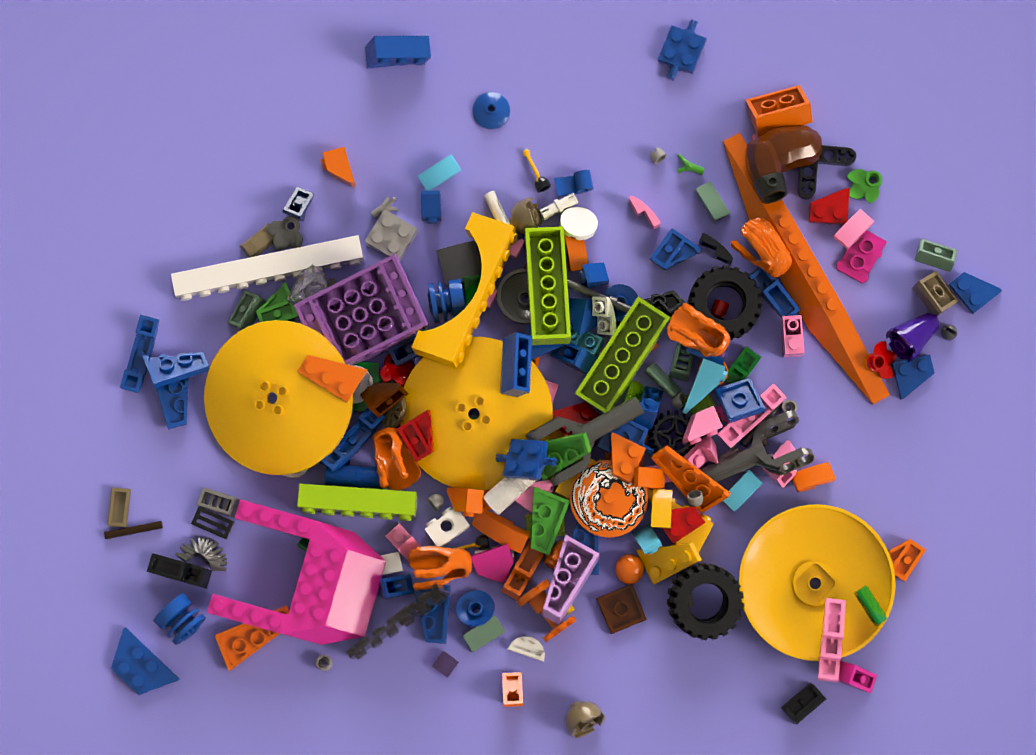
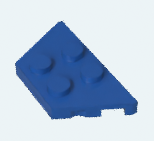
M127 627L123 629L111 669L138 695L158 689L180 679Z

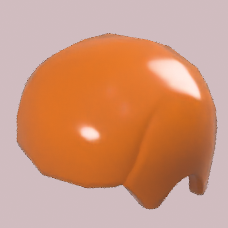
M629 553L623 554L617 559L615 574L619 581L625 584H635L642 578L644 565L639 556Z

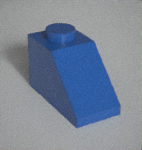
M440 190L421 191L422 221H426L427 224H435L437 221H441Z
M571 343L553 350L550 354L552 358L585 374H588L597 357L583 347Z

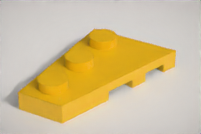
M693 542L660 546L658 551L652 554H644L640 548L636 550L653 585L701 561Z

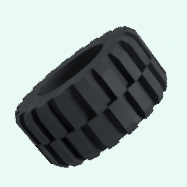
M723 265L722 268H718V266L713 267L710 271L702 273L700 278H697L690 291L688 302L696 311L722 325L729 333L731 341L733 338L737 337L738 339L755 325L761 313L762 299L760 297L761 290L757 288L755 279L749 277V273L746 271L743 273L739 271L740 268L735 266L734 268H729V265ZM717 287H730L741 296L743 307L741 313L736 318L727 321L720 320L709 312L707 298L710 292Z
M699 563L698 566L691 565L688 567V570L680 571L678 573L680 576L677 579H673L671 582L673 586L668 589L667 593L669 594L667 605L670 609L668 612L673 618V622L682 631L691 637H697L701 640H707V638L714 640L718 639L719 635H727V630L730 628L734 629L737 626L734 623L742 617L740 611L741 609L744 610V603L740 599L744 598V594L742 591L739 592L741 586L731 573L714 564ZM701 584H713L722 593L723 601L721 608L711 618H696L688 607L690 594Z

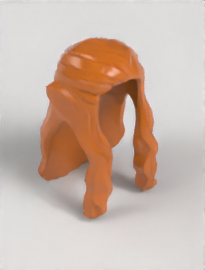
M764 218L750 219L741 229L742 235L749 241L752 248L758 252L761 260H756L737 240L731 241L730 246L738 251L742 257L753 265L760 267L773 278L782 276L791 267V252L786 250L779 234L770 222Z
M684 303L674 312L667 326L670 340L676 341L685 347L699 350L705 357H716L723 354L730 342V335L722 325L696 311L688 303Z
M386 427L377 431L373 436L380 487L385 489L388 486L391 490L409 488L421 476V469L418 463L414 460L397 428Z
M424 546L416 547L408 553L409 565L415 570L413 571L415 578L428 579L446 575L441 580L413 584V589L416 591L439 588L453 579L467 577L472 570L471 555L463 548Z

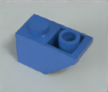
M604 262L582 265V271H579L581 285L592 289L609 284Z
M645 386L640 401L644 414L635 418L634 422L652 430L664 391Z

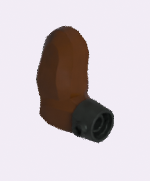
M808 126L780 127L768 131L747 144L746 165L748 174L762 203L770 204L777 202L788 194L783 172L797 167L812 165L819 160L822 152V140L817 131Z

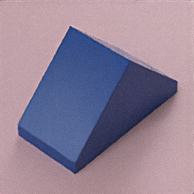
M411 574L380 579L385 600L414 593Z

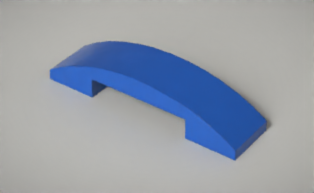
M140 314L135 332L137 334L127 369L124 370L120 385L121 389L139 393L147 372L142 356H152L159 319Z
M367 408L358 417V422L344 435L333 452L320 462L333 472L339 469L370 439L384 420L385 415L378 418Z

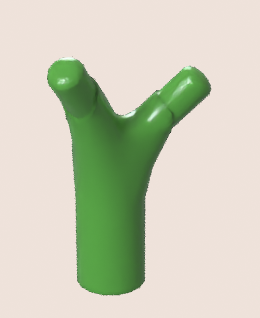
M681 154L678 155L684 164V167L677 170L678 173L692 171L700 175L703 174L705 168L689 162Z

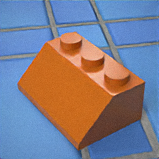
M800 85L746 99L751 122L758 137L775 128L805 126L813 122L810 102Z

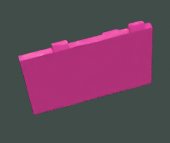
M866 230L847 249L842 260L838 261L836 265L837 270L862 284L867 282L868 274L877 258L881 257V251L887 241Z

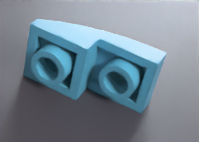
M451 154L418 175V178L426 190H432L460 172L461 168Z
M570 325V343L583 347L596 357L605 341L604 338L589 331L579 336Z
M749 469L728 490L731 494L723 501L735 512L763 482Z
M649 524L631 533L644 554H652L658 551V547L662 546Z

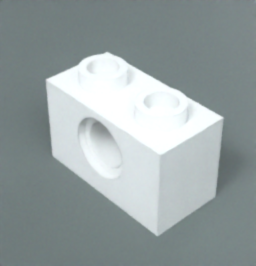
M452 507L443 511V516L440 519L434 518L426 524L427 528L425 531L438 547H443L470 527L461 512H456ZM445 521L452 524V528L448 532L441 529V524Z

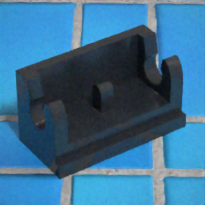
M809 683L784 704L781 709L794 724H798L822 704L826 698L814 684Z

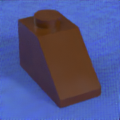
M375 382L367 387L360 396L368 408L379 418L406 397L408 392L399 383Z

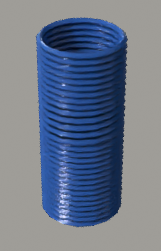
M344 464L334 472L327 466L325 468L324 485L383 489L379 484L377 467L361 465L359 467V465L351 466Z

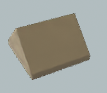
M937 270L918 281L912 287L930 313L939 316L959 302Z

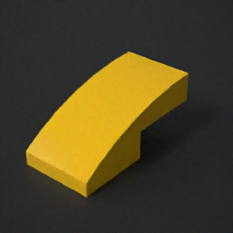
M653 489L651 527L671 528L673 490Z

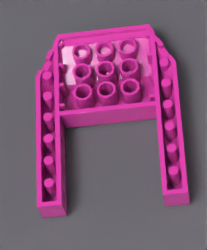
M240 499L235 519L310 540L288 615L216 594H212L207 613L320 645L365 637L386 561L353 531Z

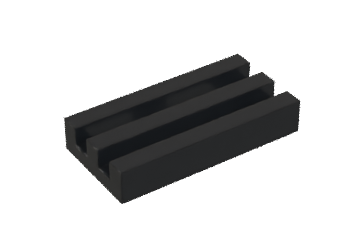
M200 506L191 522L192 525L226 540L235 523ZM203 512L228 523V526L226 527L205 518L200 513ZM197 519L225 530V533H220L197 523Z

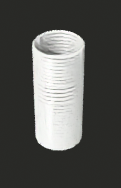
M504 477L486 493L483 499L500 515L504 509L509 507L514 500L519 498L537 480Z

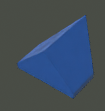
M568 298L570 325L580 336L597 327V316H592V300Z

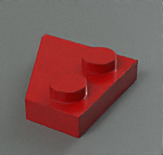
M849 188L811 202L809 223L844 225L848 221Z
M430 410L423 412L397 428L416 462L434 452Z

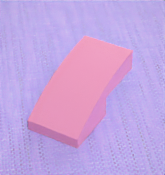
M630 196L628 202L636 216L639 217L644 214L653 230L660 227L661 222L654 212L644 202L634 196Z
M860 209L839 229L833 238L846 249H849L873 225L874 220Z

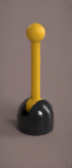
M525 149L523 155L527 157L537 177L534 184L538 193L544 192L551 187V184L547 178L540 177L530 157V151Z
M483 534L476 538L475 543L456 548L468 549L477 547L479 550L490 549L488 536Z

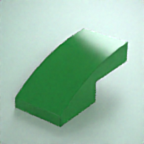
M746 346L729 368L726 381L731 384L746 379L761 359V356Z

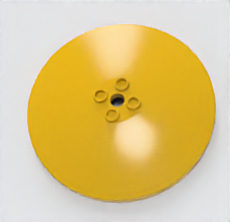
M274 320L256 323L233 335L220 348L211 363L204 388V406L209 427L223 450L232 459L248 469L269 475H287L307 470L320 463L322 459L333 452L348 428L353 408V394L346 403L297 372L307 355L345 364L342 356L333 344L316 330L291 321ZM272 392L277 396V401L274 404L269 401V395Z
M472 337L471 344L464 351V359L462 363H459L457 369L423 357L411 371L404 385L408 395L404 397L406 412L400 426L427 410L431 411L434 452L417 463L432 478L450 487L476 490L492 489L504 478L505 462H497L496 455H507L511 439L527 440L525 437L527 433L553 419V405L549 387L541 371L532 360L530 393L519 397L500 394L503 341L487 337ZM472 408H476L480 414L475 420L469 416V411ZM550 434L539 441L549 440Z
M819 504L788 509L766 522L755 533L746 547L741 560L738 578L741 586L739 592L742 591L744 594V598L740 599L744 603V612L758 635L770 646L785 655L806 661H819L826 598L846 600L844 634L841 648L842 658L868 644L879 633L886 622L885 620L880 625L875 626L854 592L867 586L888 618L893 606L896 585L890 554L874 529L861 518L846 510ZM812 578H817L820 581L818 589L811 588L810 580Z

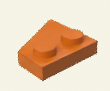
M612 432L610 435L612 476L630 484L634 476V468L638 467L646 448Z
M908 539L889 550L895 576L905 582L926 549L913 540Z

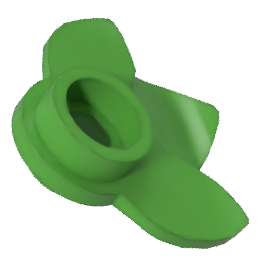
M856 169L847 175V178L854 183L849 192L850 198L861 199L865 197L869 204L877 200L879 187L882 184V176L879 172H866L863 169ZM869 178H875L876 182L870 183Z

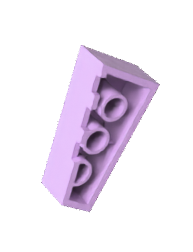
M565 535L542 616L560 625L597 564L599 553Z

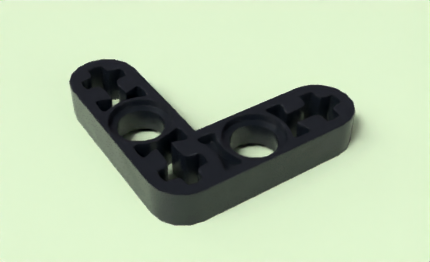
M822 145L819 160L812 165L799 168L798 195L805 200L814 196L818 164L850 166L856 160V152L848 147ZM829 150L834 154V157L831 160H826L823 153ZM837 151L840 152L839 156H845L846 153H849V156L852 158L846 161V158L839 157V161H836ZM806 167L812 168L813 175L810 177L805 176L803 169ZM813 180V183L809 182L808 186L809 190H812V192H809V194L806 195L805 191H802V189L805 188L806 181Z

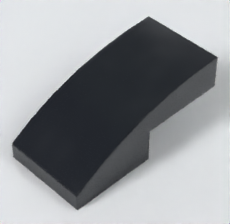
M703 233L699 244L715 250L713 258L731 265L733 257L728 250L717 240Z

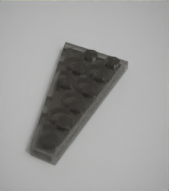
M434 584L431 587L432 592L429 591L417 597L416 604L410 603L386 621V627L384 625L376 628L371 638L369 636L365 637L347 650L348 656L352 659L357 658V660L364 657L368 649L371 647L375 649L383 644L382 640L387 636L391 638L399 633L398 629L405 625L407 627L416 621L414 618L420 614L424 616L432 610L430 607L436 603L438 605L444 603L448 599L447 596L450 595V592L446 587Z

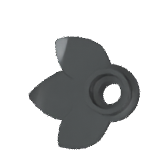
M289 216L282 221L270 223L266 232L274 235L273 246L276 251L288 246L292 249L301 247L300 223L296 218ZM289 222H292L294 224V227L291 230L287 227V224Z

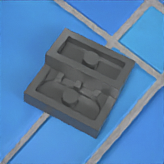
M475 241L437 250L446 287H448V280L461 278V283H463L464 276L481 274V256Z

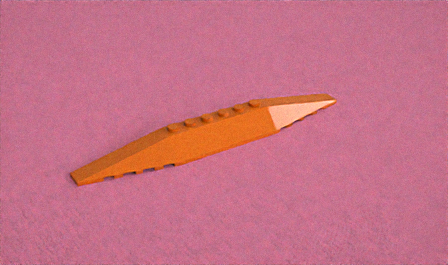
M740 133L723 141L749 220L760 217L769 221L779 234L786 250L791 252V267L778 278L787 293L800 308L798 313L802 315V320L809 332L817 338L822 347L829 352L835 362L842 367L848 377L855 382L872 404L890 396L879 374L872 372L868 368L867 359L869 354L786 205L782 199L770 204L761 202L747 170V143Z

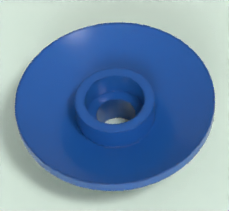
M484 93L474 102L473 117L483 128H500L509 119V103L499 93ZM493 106L495 110L490 112L488 107Z
M624 284L613 285L604 292V295L618 298V301L632 306L638 297L634 289ZM614 308L616 322H622L627 313Z
M480 590L465 593L456 605V613L459 620L471 627L484 625L492 618L495 611L492 597ZM476 609L480 610L478 613H473Z

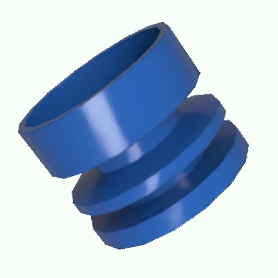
M461 278L448 280V289L445 290L441 282H438L439 291H434L433 283L428 284L427 297L429 309L435 323H440L438 314L443 313L444 322L448 320V312H452L453 317H456L465 309Z
M184 593L167 604L153 620L161 630L168 627L172 628L167 637L171 638L176 635L172 641L175 645L189 639L198 631L206 619L203 614L196 617L200 611L198 608L190 612L188 611L192 602Z

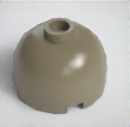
M532 197L518 201L511 211V217H509L510 225H513L516 231L524 236L525 228H539V224L543 223L538 205L531 202L533 200Z
M588 701L574 702L565 717L568 732L571 737L575 736L576 738L590 734L595 730L592 728L597 723L601 726L605 721V715L596 704Z

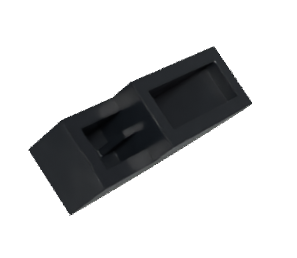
M154 553L151 555L146 571L207 589L212 573L210 569Z

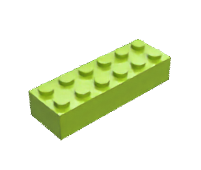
M564 226L525 228L532 345L570 344L571 330Z
M638 296L575 394L604 413L613 409L668 326L671 317Z
M299 484L297 507L304 514H315V511H321L323 515L327 516L341 513L343 517H354V514H360L361 518L373 519V515H377L384 520H392V517H399L401 521H412V518H416L418 495L412 491Z

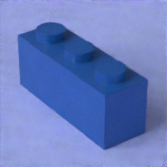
M513 333L503 338L500 394L519 397L530 393L532 336Z

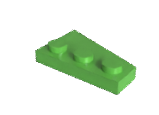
M586 432L545 440L548 443L547 457L556 458L557 463L556 466L546 465L541 474L542 480L548 479L592 451Z
M533 487L530 548L549 555L570 501L536 487Z

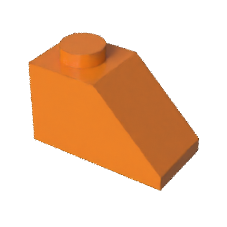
M345 147L323 152L324 158L321 159L323 170L327 169L330 176L351 187H355Z
M447 488L446 492L456 512H463L462 516L474 517V513L482 514L484 490Z

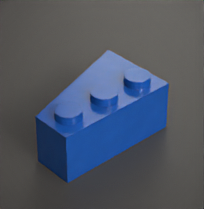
M374 36L365 46L367 69L410 64L424 65L431 58L429 36Z

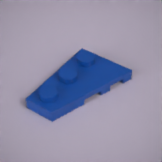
M443 585L439 588L414 590L426 643L447 644L451 585Z

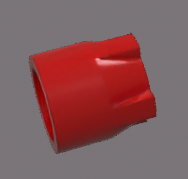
M715 299L710 313L716 318L724 319L729 304Z

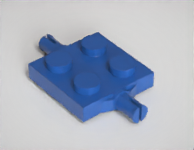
M690 20L687 29L671 26L658 57V62L667 64L671 68L667 76L668 79L674 80L677 71H686L693 74L707 38L694 32L698 24L695 20Z
M632 420L601 437L597 445L598 448L611 454L610 435L613 432L646 448L644 453L650 457L652 455L651 452L654 451V449L644 445L649 429Z
M511 439L507 455H496L497 462H505L503 476L512 479L540 481L544 467L546 465L556 466L557 463L556 458L547 457L548 443L539 440Z

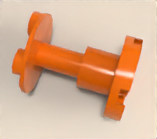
M548 579L544 580L516 602L520 608L529 603L537 615L542 614L547 598L545 590L550 587L551 583ZM574 615L563 623L561 622L560 625L544 617L553 630L545 635L543 640L545 642L549 641L566 627L577 621Z

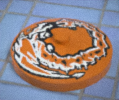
M601 460L588 465L587 469L580 472L574 480L570 493L571 510L577 522L589 533L604 538L619 537L632 531L644 517L648 504L647 488L634 487V476L630 484L612 476V460Z

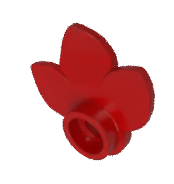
M886 341L878 342L874 347L873 353L868 356V368L872 372H877L883 379L892 378L895 375L890 366L897 358V354L887 350Z
M388 354L385 357L384 366L380 370V378L383 383L392 379L404 388L406 380L415 366L413 363L396 366L391 362L393 359Z

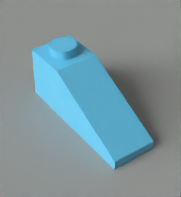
M703 358L683 413L687 414L714 390L720 381H725L728 371H725L726 366Z

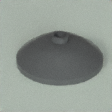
M527 268L517 269L508 273L501 280L497 290V303L501 312L509 320L519 324H530L529 301L526 303L522 301V298H528Z

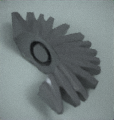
M204 536L202 541L201 537H198V545L192 538L190 539L192 546L184 543V547H180L184 553L175 554L184 562L191 560L194 556L199 557L210 567L211 571H226L227 569L222 567L227 565V562H225L227 558H223L226 554H219L223 548L214 551L219 543H214V539L209 543V537L206 541Z

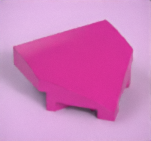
M508 543L471 555L472 563L478 575L504 584L514 563Z

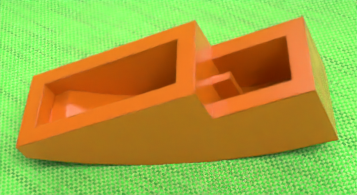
M482 509V514L476 513L471 523L472 526L502 545L508 543L509 549L520 554L530 535L529 531L513 525V521L485 509Z
M531 539L501 590L502 593L516 601L522 595L544 556V553L530 548Z

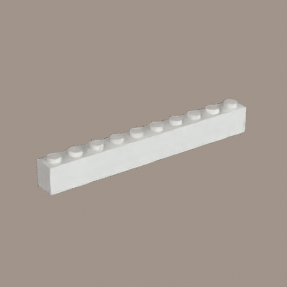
M359 235L172 273L171 277L176 298L181 299V301L191 300L192 296L206 297L215 291L225 293L229 292L230 288L245 289L248 288L249 284L264 285L267 281L273 279L278 282L285 280L288 276H293L294 278L302 277L307 272L317 274L323 272V269L331 268V270H337L346 264L356 266L361 264L360 261H364Z

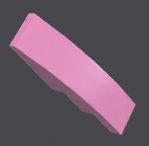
M825 599L818 680L838 682L846 600Z

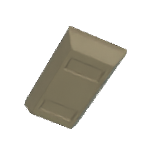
M270 223L240 245V248L249 258L258 256L273 244L274 235L266 232Z
M111 487L107 526L127 528L131 489Z

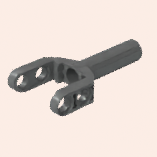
M634 396L586 424L557 416L530 431L525 437L527 440H540L565 426V431L567 433L572 431L573 435L586 432L592 450L595 440L644 414V410L638 399ZM591 452L555 473L549 479L552 485L556 486L587 469Z
M786 411L758 424L753 433L750 448L718 461V464L712 463L699 470L716 482L756 465L764 467L770 473L782 476L810 464L814 460V454L809 448H799L775 459L772 453L767 454L765 449L769 445L767 439L793 429L799 421L795 411Z

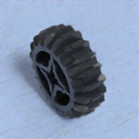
M667 410V416L665 417L664 413L661 412L659 414L661 420L656 417L655 422L657 424H654L652 428L654 430H649L647 433L653 435V437L647 438V442H654L649 447L652 449L656 447L657 450L655 452L663 448L657 436L667 440L668 446L674 450L675 443L682 441L685 434L678 430L677 423L679 422L687 428L690 416L686 420L684 419L685 413L683 412L679 417L677 416L678 410L674 411V415H671V411ZM667 421H672L669 430L658 431L660 425ZM674 427V432L678 439L675 437L671 445V437L667 434H671ZM688 442L684 448L675 452L684 457V452L688 453L690 451L689 447L693 448L696 444L691 445Z

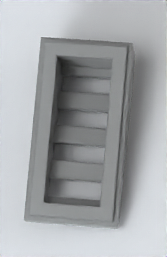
M203 487L197 506L235 518L240 499ZM209 494H212L211 497H210V500H209L208 505L205 504L206 501H207L208 495H209ZM216 496H218L216 505L213 507ZM226 499L223 509H221L223 500Z

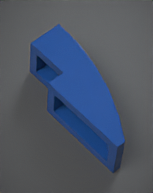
M760 267L750 273L749 277L751 279L754 278L757 282L756 286L760 288L761 296L781 318L782 316H793L800 310L778 280H775V278L771 277Z

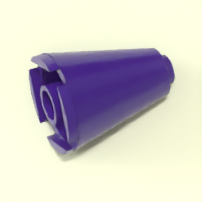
M925 313L891 328L886 333V339L889 337L891 341L889 343L890 348L900 359L906 358L908 359L907 362H911L939 328V319L935 314Z

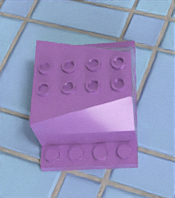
M396 254L294 304L302 324L316 330L328 339L338 350L347 365H354L387 351L388 348L411 338L417 333V330L429 325Z

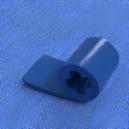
M590 170L577 171L573 176L554 178L559 197L568 196L571 193H585L594 189Z

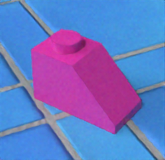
M840 661L838 682L868 693L872 692L877 678L876 674L856 665Z

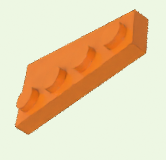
M667 445L655 452L651 457L686 498L690 491L700 490L702 492L703 503L695 507L701 514L727 499L731 494Z
M286 605L274 611L288 615L289 608ZM242 623L214 636L228 671H231L280 633Z

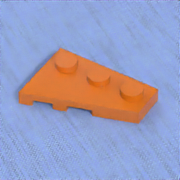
M307 355L297 372L347 403L368 370Z

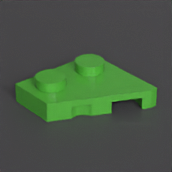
M287 282L283 283L281 288L275 294H272L267 302L256 311L260 322L274 320L290 321L299 318Z

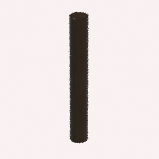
M162 521L106 531L104 536L105 539L162 529L163 524Z

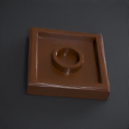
M632 584L596 598L610 634L647 620Z

